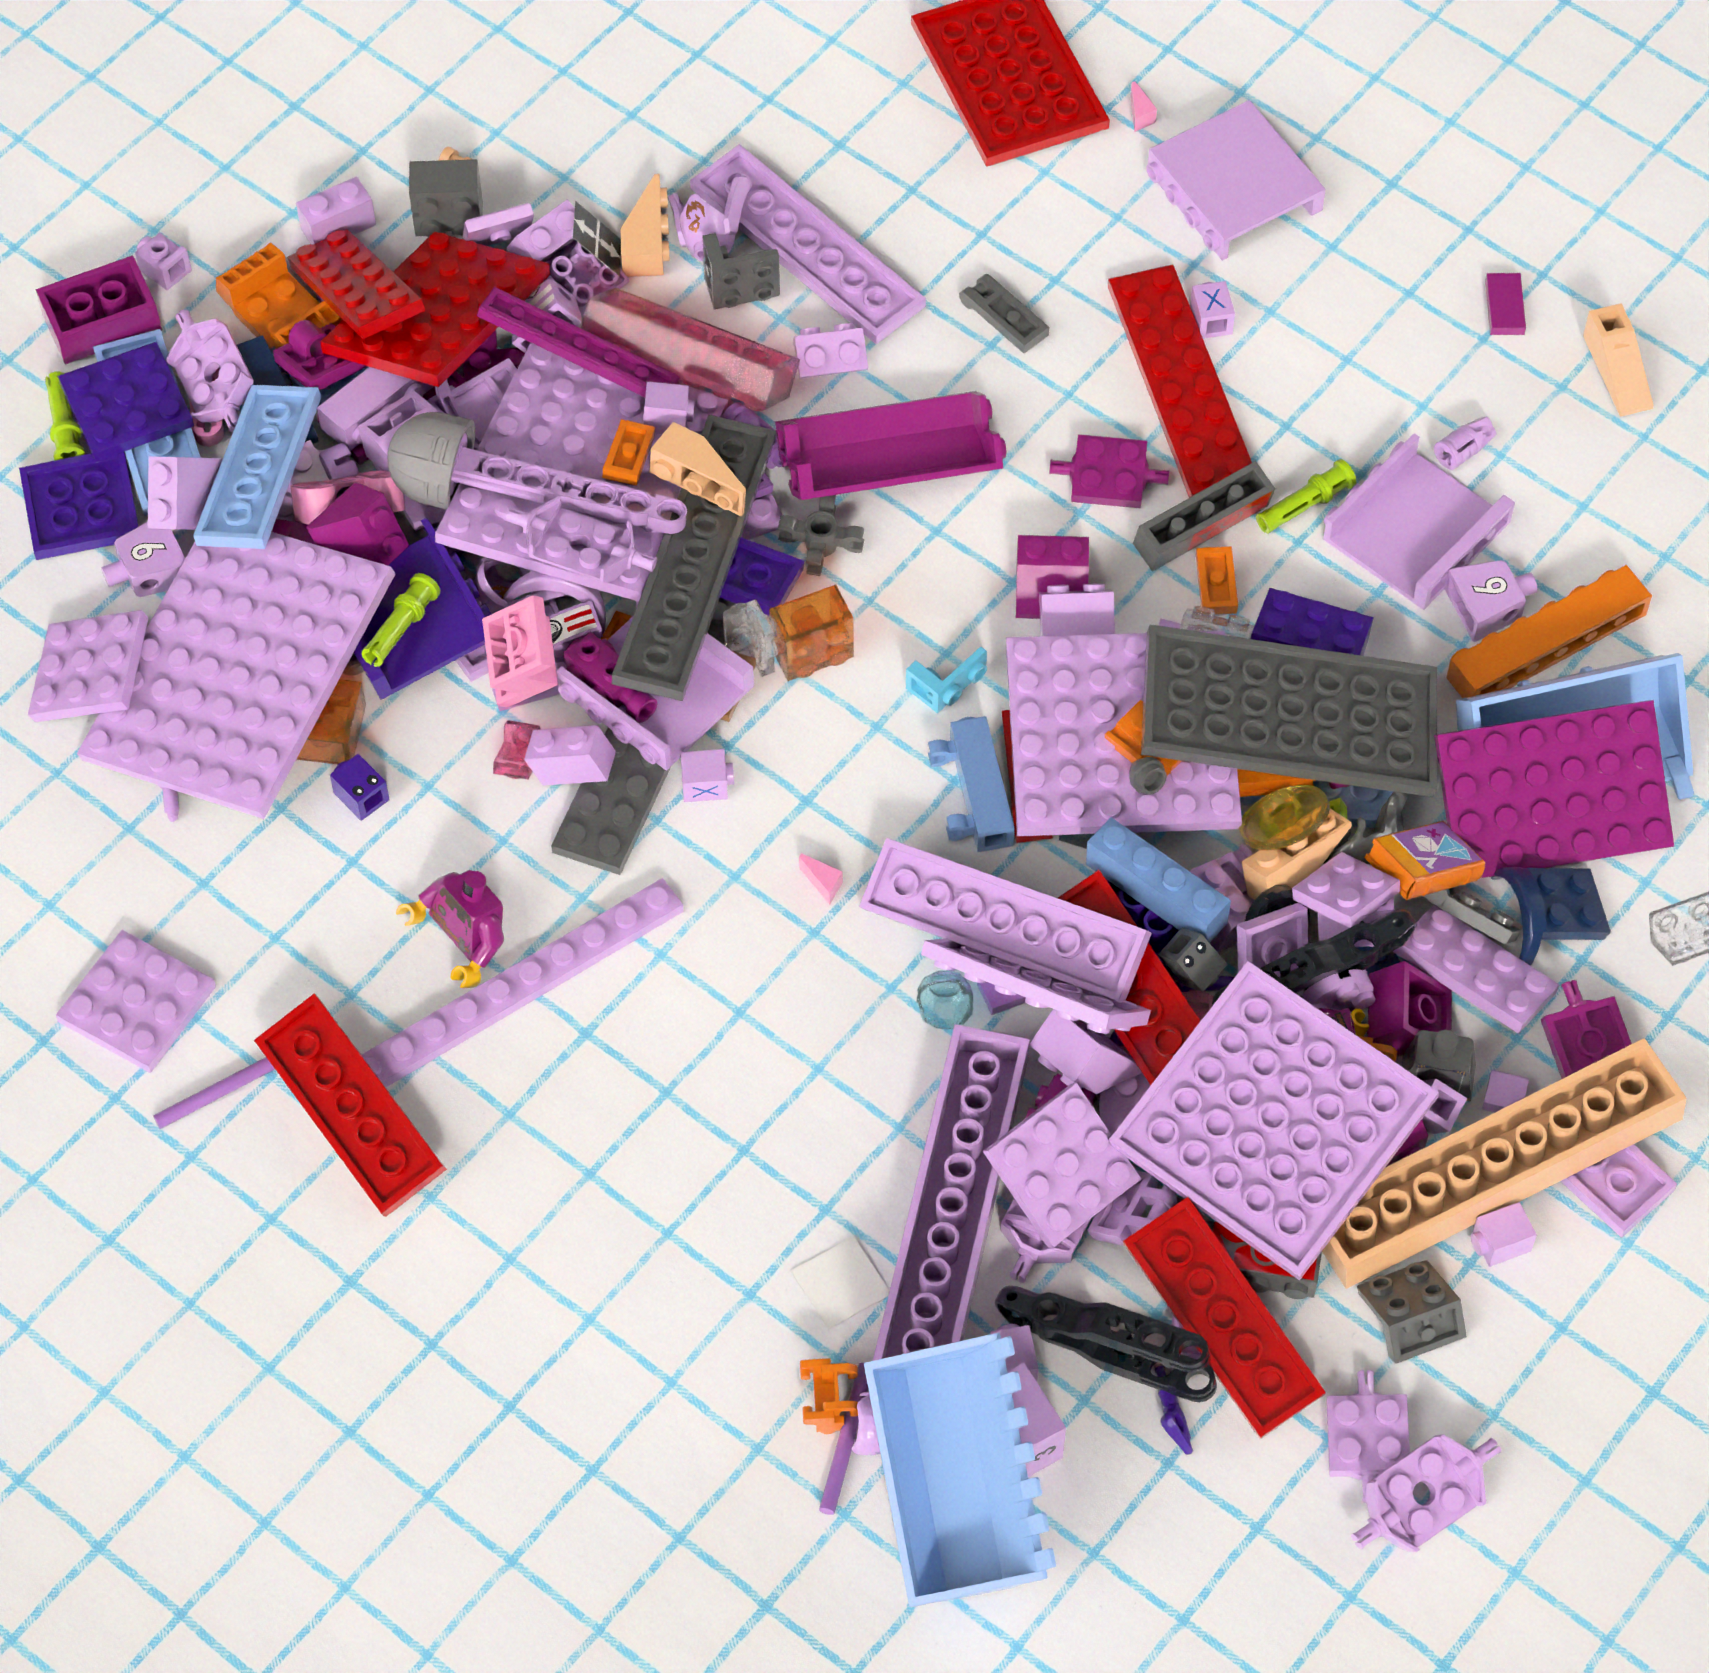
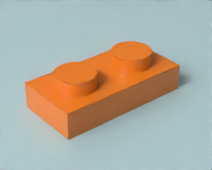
M621 419L603 466L602 478L637 486L655 437V427Z
M1232 546L1196 548L1195 558L1201 614H1237L1238 598Z

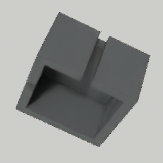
M477 159L409 162V198L415 237H429L434 231L445 234L446 231H452V235L463 236L466 220L483 216V199Z

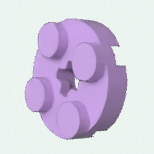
M1359 969L1348 970L1351 977L1340 979L1337 973L1313 984L1302 995L1304 1000L1317 1009L1342 1010L1349 1008L1350 1013L1354 1009L1362 1010L1368 1008L1376 1000L1373 995V985L1367 973Z

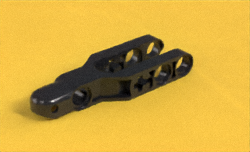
M1397 909L1370 923L1357 924L1329 939L1306 944L1259 969L1295 994L1301 990L1304 993L1313 984L1337 973L1339 978L1343 979L1351 977L1348 970H1365L1373 966L1380 957L1402 947L1413 934L1417 923L1410 912L1405 909ZM1360 940H1368L1374 947L1368 951H1361L1354 944ZM1295 963L1298 968L1291 971V964ZM1279 971L1280 977H1278L1274 972ZM1228 985L1221 988L1215 993L1212 1000V1006L1218 1000L1221 994L1225 991Z
M1018 1286L1002 1288L995 1299L996 1308L1009 1324H1017L1019 1327L1029 1325L1031 1333L1038 1335L1040 1339L1074 1351L1104 1371L1158 1390L1166 1391L1192 1402H1205L1216 1393L1217 1383L1214 1370L1209 1365L1211 1358L1208 1344L1202 1336L1106 1302L1082 1303L1056 1293L1047 1292L1039 1294ZM1012 1312L1017 1314L1019 1317H1013ZM1048 1315H1057L1052 1320H1043ZM1120 1323H1124L1126 1331L1119 1329L1116 1332L1111 1330V1326L1118 1327ZM1154 1333L1161 1334L1166 1338L1165 1343L1161 1347L1144 1340L1147 1336ZM1189 1346H1196L1203 1351L1201 1357L1197 1360L1182 1355L1181 1352ZM1126 1353L1133 1355L1134 1359L1126 1358L1124 1362H1120L1118 1354L1125 1355ZM1156 1363H1161L1170 1369L1172 1367L1170 1374L1164 1377H1157L1151 1373V1369ZM1203 1374L1209 1378V1383L1203 1389L1195 1390L1187 1385L1190 1377Z

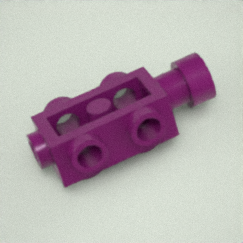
M590 631L581 639L574 640L567 650L563 652L566 664L565 669L617 708L624 705L627 714L636 722H645L654 714L658 702L649 693L612 684L610 672L613 673L619 655L608 640H600Z

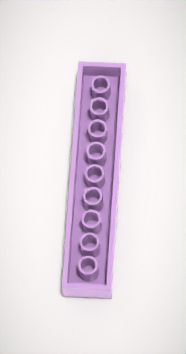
M954 1024L873 1361L955 1343L964 1339L1001 1180L983 1151L1013 1128L1028 1063L1030 1039Z

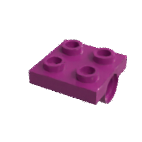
M310 320L299 321L292 327L289 333V343L273 350L275 362L303 386L318 387L319 390L368 367L322 353L320 341L336 327L332 323L318 328Z

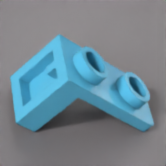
M982 647L978 648L943 681L935 670L929 667L925 668L915 660L906 669V689L938 714L946 705L951 706L957 702L963 690L969 684H975L982 679L987 671V651Z

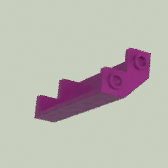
M977 391L775 421L780 461L782 467L788 466L790 468L791 480H789L788 485L792 496L800 500L1004 469L1003 459L1006 458L1007 454L1004 439L1000 438L999 433L989 429V420L992 419L991 402L989 399H986L985 394Z

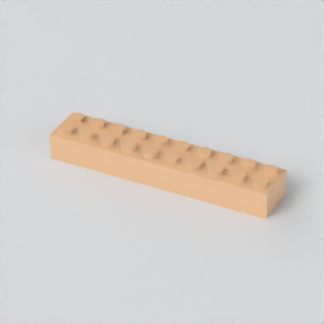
M1643 1038L1385 1167L1322 1252L1345 1289L1474 1225L1477 1217L1520 1202L1682 1120L1687 1098L1646 1039Z

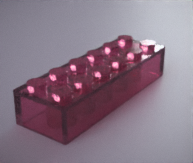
M616 287L588 299L581 329L680 376L681 381L689 386L700 387L702 385L712 389V393L715 396L723 399L735 398L743 401V405L746 408L754 411L766 410L790 397L800 362L799 358Z

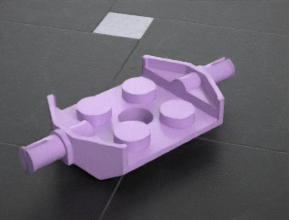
M188 310L179 311L180 314H176V319L181 326L182 333L178 336L165 361L176 369L196 412H192L191 416L201 422H219L225 419L229 431L234 432L239 419L237 411L240 410L239 406L246 401L254 380L225 323L218 319H212L194 324ZM220 368L219 377L212 381L214 372Z
M559 496L534 509L532 513H525L508 506L504 514L503 520L505 522L523 527V533L526 534L528 556L600 582L614 581L626 569L630 570L633 565L647 569L650 572H653L655 569L657 557L639 552L634 548L632 521H627L626 529L562 508L561 497ZM580 544L587 548L578 551L573 549L572 546Z
M1014 1198L1001 1222L1000 1230L1019 1254V1259L1010 1272V1277L1016 1280L1019 1275L1018 1282L1024 1283L1033 1264L1071 1263L1073 1252L1090 1220L1055 1247L1048 1248Z
M1444 1434L1435 1435L1367 1482L1365 1500L1370 1516L1367 1519L1369 1524L1356 1533L1351 1534L1352 1540L1357 1541L1355 1545L1359 1549H1363L1377 1537H1384L1392 1544L1408 1552H1418L1420 1545L1476 1506L1485 1505L1486 1496L1482 1467L1489 1459L1501 1453L1500 1446H1496L1498 1444L1496 1440L1490 1438L1475 1450H1469ZM1419 1482L1425 1483L1430 1491L1429 1499L1423 1505L1418 1504L1413 1497V1489Z

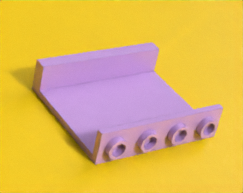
M1250 100L1149 149L1148 165L1146 166L1149 178L1161 186L1165 191L1168 201L1180 209L1184 214L1187 224L1199 232L1203 237L1206 247L1210 251L1214 250L1222 261L1228 258L1231 240L1301 205L1311 216L1323 210L1326 189Z
M1414 433L1405 443L1400 441L1383 464H1376L1369 473L1368 479L1361 486L1359 484L1355 485L1348 493L1346 501L1340 507L1334 506L1327 513L1324 519L1326 526L1323 540L1425 610L1445 589L1449 569L1468 566L1511 522L1515 502L1506 495H1503L1494 505L1488 503L1417 454L1420 437Z
M633 617L608 639L618 655H620ZM708 633L706 634L683 701L650 694L657 700L658 705L654 714L642 723L636 722L628 715L624 705L617 708L562 666L557 670L558 691L567 702L571 704L577 703L585 709L587 715L594 722L605 724L612 730L618 740L624 744L630 743L639 750L646 761L651 764L657 763L666 771L681 757L680 752H687L754 687L753 666Z

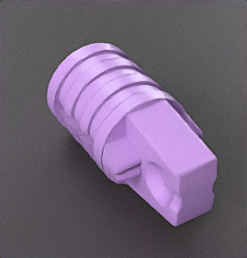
M1488 417L1478 418L1466 425L1460 426L1457 430L1437 442L1434 446L1436 458L1445 468L1453 470L1477 454L1497 433Z

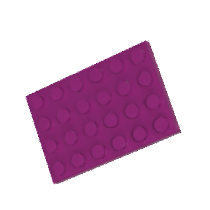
M1654 700L1434 735L1447 825L1451 831L1458 834L1485 861V869L1481 878L1492 877L1496 870L1503 867L1547 868L1674 847Z

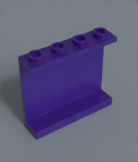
M427 517L421 520L427 536L409 545L388 565L392 567L395 576L354 651L356 658L380 700L485 645L482 619L492 615L486 603L481 606L477 603L476 599L480 597V594L472 579L464 580L460 573L464 572L465 569L456 552L449 555L445 549L448 546L435 542L437 528L434 529ZM421 573L431 577L440 588L438 598L429 602L425 608V615L420 621L411 623L386 656L382 665L374 666L377 657L371 665L367 663L362 657V650L369 644L394 611V601L397 596L407 591L410 587V579L415 574Z

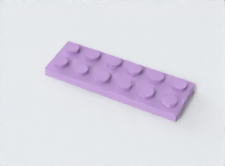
M946 938L924 940L921 955L935 960L934 965L936 967L950 971L957 969L965 972L964 978L973 982L986 983L987 981L995 985V991L1006 995L1018 994L1026 997L1025 1003L1039 1008H1047L1048 1006L1057 1010L1056 1015L1060 1018L1077 1021L1078 1019L1088 1023L1087 1028L1092 1031L1104 1034L1110 1033V1029L1130 1031L1131 1027L1147 1025L1151 1010L1125 1000L1119 1003L1055 980L1039 972L1022 968L1020 965L992 957L989 954L967 946L959 945Z

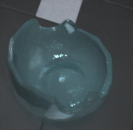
M938 970L923 978L917 989L916 998L920 1008L921 1019L937 1029H954V1024L964 1025L973 1012V990L968 980L960 973L950 970Z

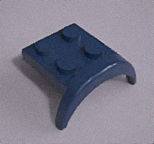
M1503 867L1496 870L1494 876L1491 877L1492 880L1504 878L1516 894L1523 925V940L1519 959L1530 966L1536 958L1541 940H1605L1611 933L1590 868Z

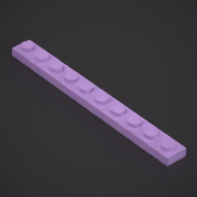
M661 878L362 1054V1056L385 1087H388L684 912L683 904L666 881Z

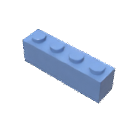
M1112 817L1087 842L1086 865L1095 872L1100 870L1109 882L1179 931L1183 927L1201 933L1210 943L1228 924L1230 899Z

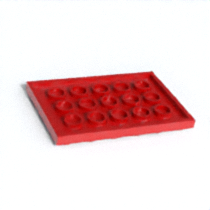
M961 0L911 16V25L986 167L1109 129V117L1044 0Z
M434 231L393 271L422 299L425 311L365 339H362L342 320L320 341L322 353L440 387L498 328V326L477 317L479 307L491 290L496 287L525 301L550 276L549 263Z

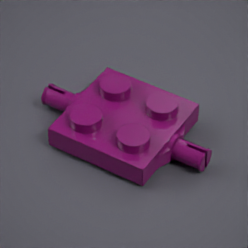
M1078 434L1076 452L1071 462L1050 460L1049 474L1070 475L1072 483L1071 502L1141 508L1142 493L1147 483L1168 485L1169 470L1148 469L1149 465L1146 459L1148 441Z
M1577 980L1561 984L1569 1005L1562 1011L1546 1015L1541 1019L1561 1079L1632 1044L1615 996L1598 1001L1583 1000Z

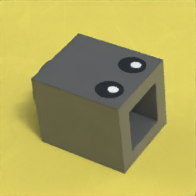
M1183 927L1158 954L1184 986L1201 992L1212 986L1218 980L1221 971L1228 965L1201 933Z

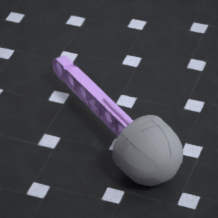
M441 412L422 413L410 418L398 428L389 444L387 461L394 483L407 497L422 504L447 509L461 483L543 504L559 496L561 497L562 508L625 524L629 520L632 521L633 526L647 525V529L666 534L679 533L686 526V505L675 498L658 494L653 497L646 491L473 450L475 423L471 419ZM501 470L507 475L503 478H494L489 475V472ZM534 478L539 480L541 484L532 487L525 485L523 481ZM597 495H604L611 500L607 503H597L592 498ZM636 503L643 505L645 509L633 512L627 506ZM665 512H674L680 518L667 520L661 515Z

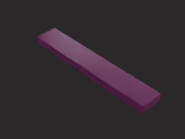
M496 287L491 290L479 307L477 317L642 397L646 396L647 382L679 385L680 376Z

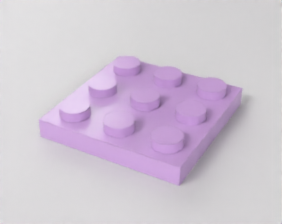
M142 610L49 624L28 716L34 722H42L129 709L148 623V617Z
M121 930L57 1012L56 1018L62 1025L151 1073L216 988L214 979Z
M1077 1083L1070 1084L983 1151L1048 1248L1055 1247L1141 1180V1177L1128 1158L1109 1144L1108 1140L1112 1134Z

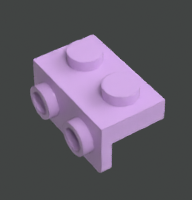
M854 323L835 325L834 331L823 333L820 332V327L801 329L800 335L793 338L799 379L868 370L863 328H854Z

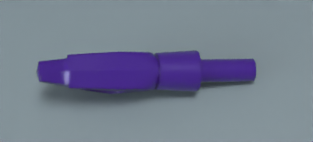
M1158 1366L1154 1369L1157 1377L1166 1376L1164 1366ZM1160 1390L1158 1395L1164 1408V1415L1161 1417L1160 1423L1186 1455L1192 1454L1191 1436L1184 1413L1179 1406L1178 1398L1171 1393Z

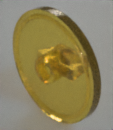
M1311 785L1285 787L1255 802L1243 815L1239 832L1243 841L1251 848L1258 850L1285 848L1313 834L1326 820L1330 811V803L1326 794L1318 787Z

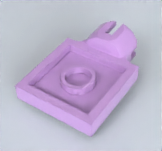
M311 440L304 443L276 519L296 522L294 520L290 485L302 482L325 481L359 474L356 461L350 460L349 455L352 453L345 444L340 443L322 451L317 450Z

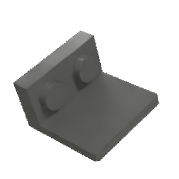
M716 233L702 235L704 280L714 310L725 307L731 308L739 304L758 300L765 301L780 295L779 253L777 249L729 258L726 246L719 245Z
M1426 1260L1412 1263L1403 1269L1384 1276H1377L1357 1286L1360 1297L1383 1324L1388 1356L1395 1364L1467 1337L1461 1299Z

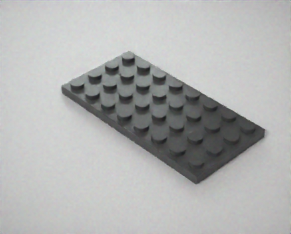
M1149 625L1146 636L1141 755L1428 797L1434 796L1437 790V752L1434 735L1437 734V667Z

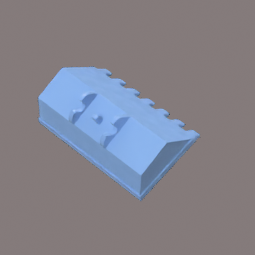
M1679 653L1654 656L1595 670L1590 666L1582 667L1577 674L1536 683L1523 680L1518 682L1517 687L1456 700L1458 731L1654 700L1665 782L1671 781L1677 798L1680 800L1693 797L1694 795L1689 776H1693V763L1683 657Z
M994 1333L864 1363L909 1607L970 1597L1041 1581L1048 1578L1046 1570L1056 1567L1053 1549L1042 1550L1039 1534L1049 1531L1047 1515L1045 1512L1035 1515L1032 1500L1042 1496L1039 1477L1028 1479L1026 1463L1035 1460L1032 1442L1022 1444L1019 1428L1028 1425L1026 1408L1024 1406L1014 1408L1012 1393L1021 1390L1018 1371L1008 1373L1005 1362L1006 1358L1015 1353L1011 1336L1001 1339L1000 1333Z

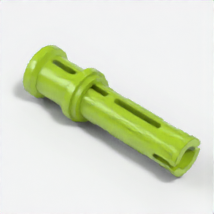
M60 371L52 372L49 374V377H45L53 420L49 434L56 448L53 453L54 461L85 455V450L80 446L79 441L82 432L74 420L73 412L59 383L58 376L65 374Z
M1338 459L1334 462L1332 468L1321 475L1317 473L1312 475L1308 480V484L1285 497L1263 512L1258 513L1256 521L1261 530L1269 534L1317 503L1327 504L1333 499V495L1344 488H1353L1357 484L1356 476L1346 461Z
M421 573L415 574L410 579V587L407 591L397 596L394 601V611L369 644L362 650V657L367 663L371 665L377 657L374 666L382 665L386 656L411 623L420 621L425 615V608L429 602L438 598L440 588L431 577Z

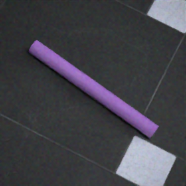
M265 1057L153 1115V1118L159 1129L275 1069Z
M859 1363L858 1377L854 1379L849 1401L859 1402L865 1397L859 1396L860 1393L868 1392L864 1363ZM850 1411L845 1412L844 1425L839 1434L819 1508L820 1512L828 1515L835 1514L852 1451L851 1448L853 1447L858 1429V1416H850Z

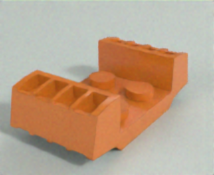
M269 243L238 265L230 268L224 274L216 277V292L230 306L235 316L256 337L264 336L269 348L275 346L277 349L288 344L289 333L292 327L299 321L310 320L318 328H322L330 323L337 326L343 320L325 301L319 303L288 272L285 254L272 243Z

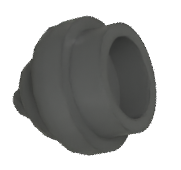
M1144 757L1134 761L1129 771L1130 784L1139 793L1154 794L1164 786L1167 778L1163 764L1154 757Z

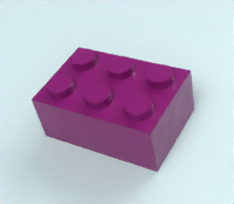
M133 255L35 289L42 315L65 365L94 355V346L158 329L162 330L156 303Z

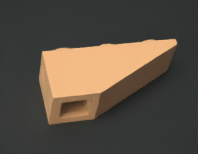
M654 174L620 229L622 271L627 277L664 275L663 261H670L669 241H662V235L669 234L668 214H662L661 208H668L667 187L660 188V174Z
M1622 303L1589 311L1583 337L1620 417L1653 409L1654 405L1635 331Z
M672 422L651 448L650 473L662 480H667L686 489L693 495H698L713 502L722 509L742 516L745 509L746 488L704 436Z
M1326 806L1243 860L1242 867L1248 896L1255 900L1263 891L1275 885H1288L1291 888L1296 886L1321 867L1351 828V821Z

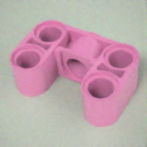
M384 470L363 472L355 476L325 481L302 482L290 485L294 520L308 525L337 499V493L341 488H344L346 491L355 482L382 492L393 513L405 510L404 493L396 486L390 472Z

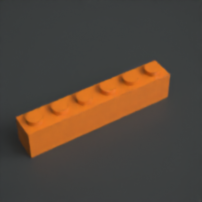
M1627 565L1616 571L1608 570L1597 581L1586 587L1584 585L1578 586L1567 597L1557 602H1548L1539 612L1529 617L1523 616L1518 618L1509 628L1499 633L1492 632L1488 634L1479 644L1469 649L1462 648L1458 650L1450 659L1446 678L1462 698L1512 688L1518 685V682L1531 678L1646 616L1652 594Z

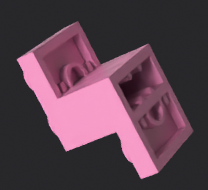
M532 595L482 619L490 687L495 688L498 706L510 707L558 685L550 618L545 615L543 597Z

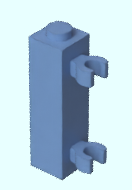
M965 717L958 721L950 722V741L940 739L928 742L930 750L928 757L931 767H939L950 761H955L968 815L952 814L946 817L949 841H958L973 835L977 852L1011 847L1014 844V824L987 717Z

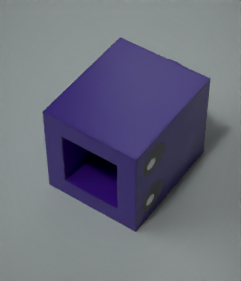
M359 754L350 760L342 761L329 774L333 793L360 821L390 800L386 781Z

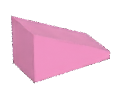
M1135 81L1132 82L1130 98L1134 131L1136 132L1156 122L1157 108Z
M801 853L799 856L800 870L826 901L831 904L843 883V872Z

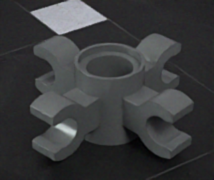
M836 495L821 497L819 511L810 514L806 521H799L797 518L789 515L780 516L778 540L783 542H806V549L808 550L806 574L821 576L824 557L833 554L837 547H842L853 553H862L864 528L860 526H848L846 528L837 526V520L834 517L836 512V505H834Z

